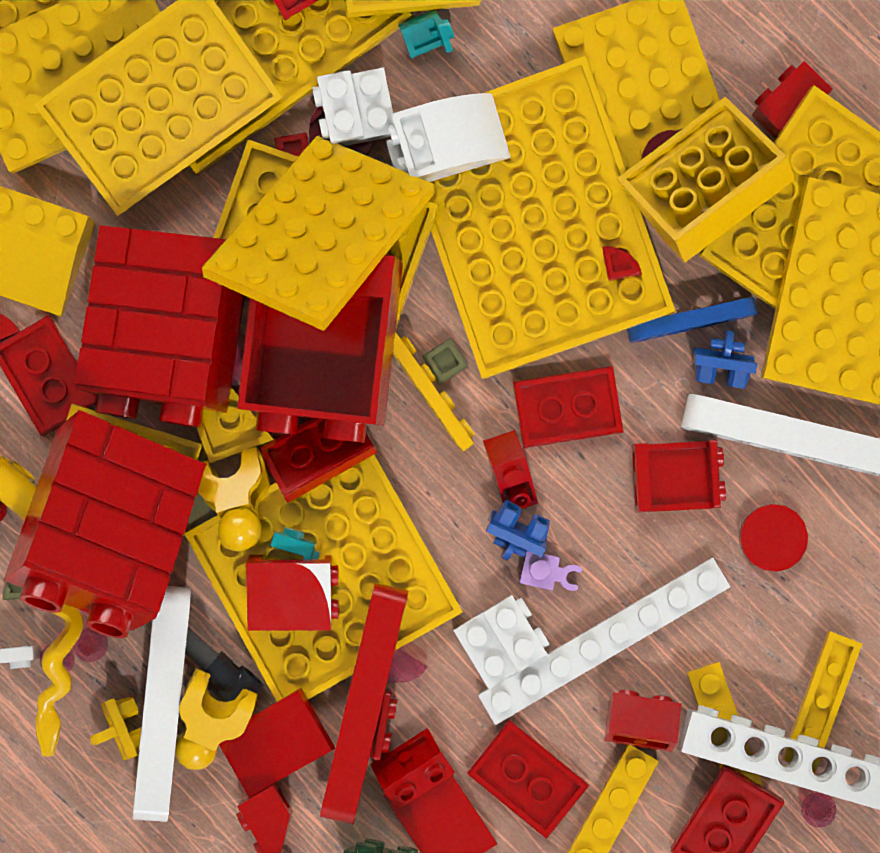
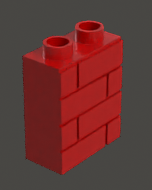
M104 225L99 226L94 257L95 266H93L87 301L89 304L86 307L81 338L82 347L79 351L74 382L76 390L98 396L96 413L137 419L139 402L161 404L159 421L190 427H201L203 410L227 413L245 295L205 278L202 270L205 263L226 239Z
M385 255L325 331L250 298L237 409L257 411L255 430L297 435L299 416L325 419L323 438L365 443L367 424L384 426L403 263L397 257Z
M78 410L56 431L3 580L22 587L20 600L32 608L50 613H59L62 611L63 605L66 604L89 613L86 625L91 630L109 637L126 638L129 630L134 631L156 619L160 611L170 580L169 576L172 573L178 555L182 536L185 533L193 508L194 498L197 495L206 464Z

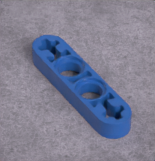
M754 297L663 316L627 329L629 342L636 343L758 315Z

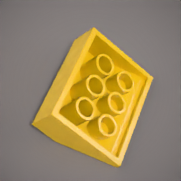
M726 97L617 178L618 183L665 243L684 263L795 180L787 155Z
M0 186V296L62 317L96 223L87 215Z

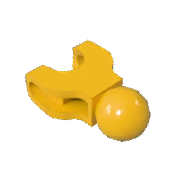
M257 447L245 449L241 452V467L236 474L229 478H219L218 473L209 466L208 460L202 462L206 464L198 494L221 518L218 526L220 540L227 548L234 551H247L254 547L261 538L262 526L258 518V505L267 494L270 481L265 460Z
M195 669L185 688L179 706L180 716L186 724V729L176 739L175 757L178 763L190 770L197 771L207 768L216 758L217 747L221 742L235 739L244 733L256 704L257 693L242 689L235 700L229 702L217 701L210 696L207 690L210 674Z

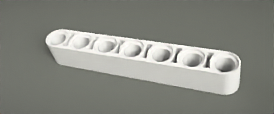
M688 394L681 424L683 429L880 477L879 438L706 396Z
M167 586L160 611L156 619L152 620L133 820L168 821L191 588Z

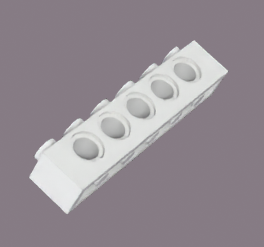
M699 705L697 711L688 709L677 749L681 752L880 810V757L865 754L863 760L851 756L853 750L832 744L831 750L819 747V740L799 734L797 740L784 737L786 730L765 724L764 730L751 727L752 720L732 715L731 721L719 718V711ZM718 727H724L727 731L726 741L721 745H713L711 733ZM751 737H758L761 744L759 751L754 755H747L744 750L745 742ZM784 747H791L794 753L792 761L786 765H781L778 761L780 750ZM818 757H824L827 761L825 771L821 774H814L812 772L813 761ZM851 767H858L860 771L858 781L854 784H847L845 779L847 770Z

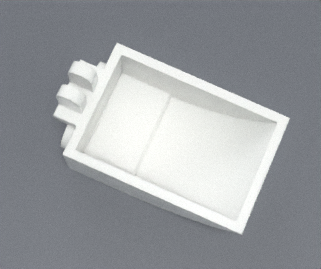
M491 93L450 97L392 114L394 124L388 126L392 140H388L386 143L393 167L409 173L410 176L419 177L429 182L511 158Z

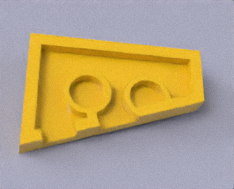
M232 387L230 389L227 413L203 410L201 427H196L210 464L237 455L245 449L258 447L274 440L268 432L255 430L257 418L251 411L237 409L239 396Z

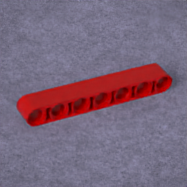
M377 583L374 585L321 807L320 817L354 825L409 592L407 590Z

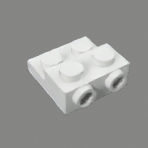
M384 68L353 74L348 70L317 77L318 86L312 87L316 107L323 106L325 115L324 119H319L323 140L330 139L331 144L337 143L342 146H348L391 137L388 126L394 124L392 117L393 109Z
M510 595L453 630L488 689L548 655L544 648L550 644L539 627L533 630L526 618L532 614L522 598L515 601L514 597Z

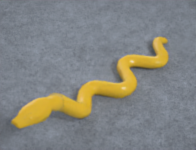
M66 604L63 605L61 612L53 613L65 621V626L44 652L41 661L42 670L52 681V684L38 696V712L35 717L37 741L41 748V754L44 757L55 754L60 736L61 719L55 710L54 704L71 690L72 676L64 667L63 659L79 639L84 627L83 616L80 611Z

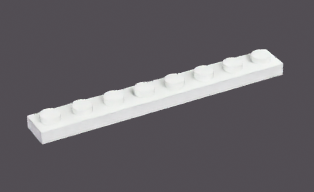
M710 558L549 652L548 655L522 671L516 672L492 688L479 693L478 696L494 724L497 725L730 588V585L714 558Z

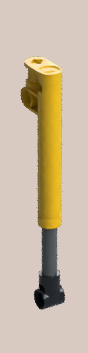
M0 455V501L25 521L37 487L34 484L36 479L19 463ZM189 627L187 628L185 654L202 668L204 672L210 674L209 681L220 688L218 692L227 702L235 700L242 689H247L254 693H258L262 689L264 684L243 665L238 667L223 651L217 653Z

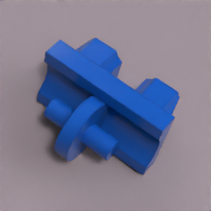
M727 330L723 340L711 338L710 348L721 349V351L694 347L692 355L695 364V376L698 382L714 383L717 368L728 369L727 385L742 389L746 388L750 373L756 374L757 362H754L755 357L753 355L732 352L744 353L745 343L733 341L734 332Z
M505 500L497 511L492 510L486 532L496 536L493 544L504 548L501 558L508 561L513 553L524 558L527 551L542 557L547 545L549 519L534 514L528 526L517 521L521 514V508L508 500Z

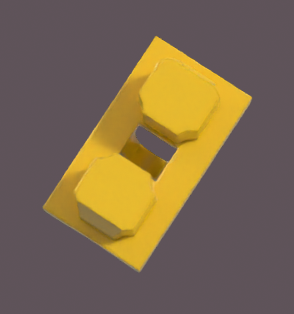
M128 697L117 701L113 698L101 703L100 706L109 728L90 736L91 745L95 746L114 738L123 761L138 756L137 751H139L141 727L128 732L124 723L125 719L139 713L134 698Z

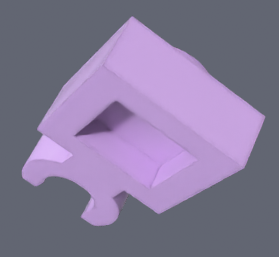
M527 551L519 583L553 591L554 583L557 581L565 589L575 591L578 590V586L569 584L566 577L571 571L581 573L582 568L577 565H567L564 568L558 567L560 557L543 554L540 557Z

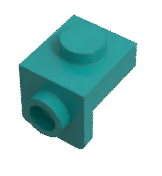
M436 10L398 25L411 59L440 46H443L446 53L453 51L450 39L455 37L448 19L442 20Z
M284 527L283 532L276 531L274 533L271 543L272 547L304 556L303 560L319 559L320 552L315 551L317 542L303 539L304 532Z

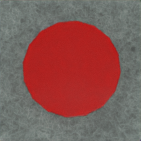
M769 504L758 507L746 516L740 527L739 543L743 554L752 565L761 570L779 572L793 567L801 560L807 549L808 532L805 522L797 512L785 505Z

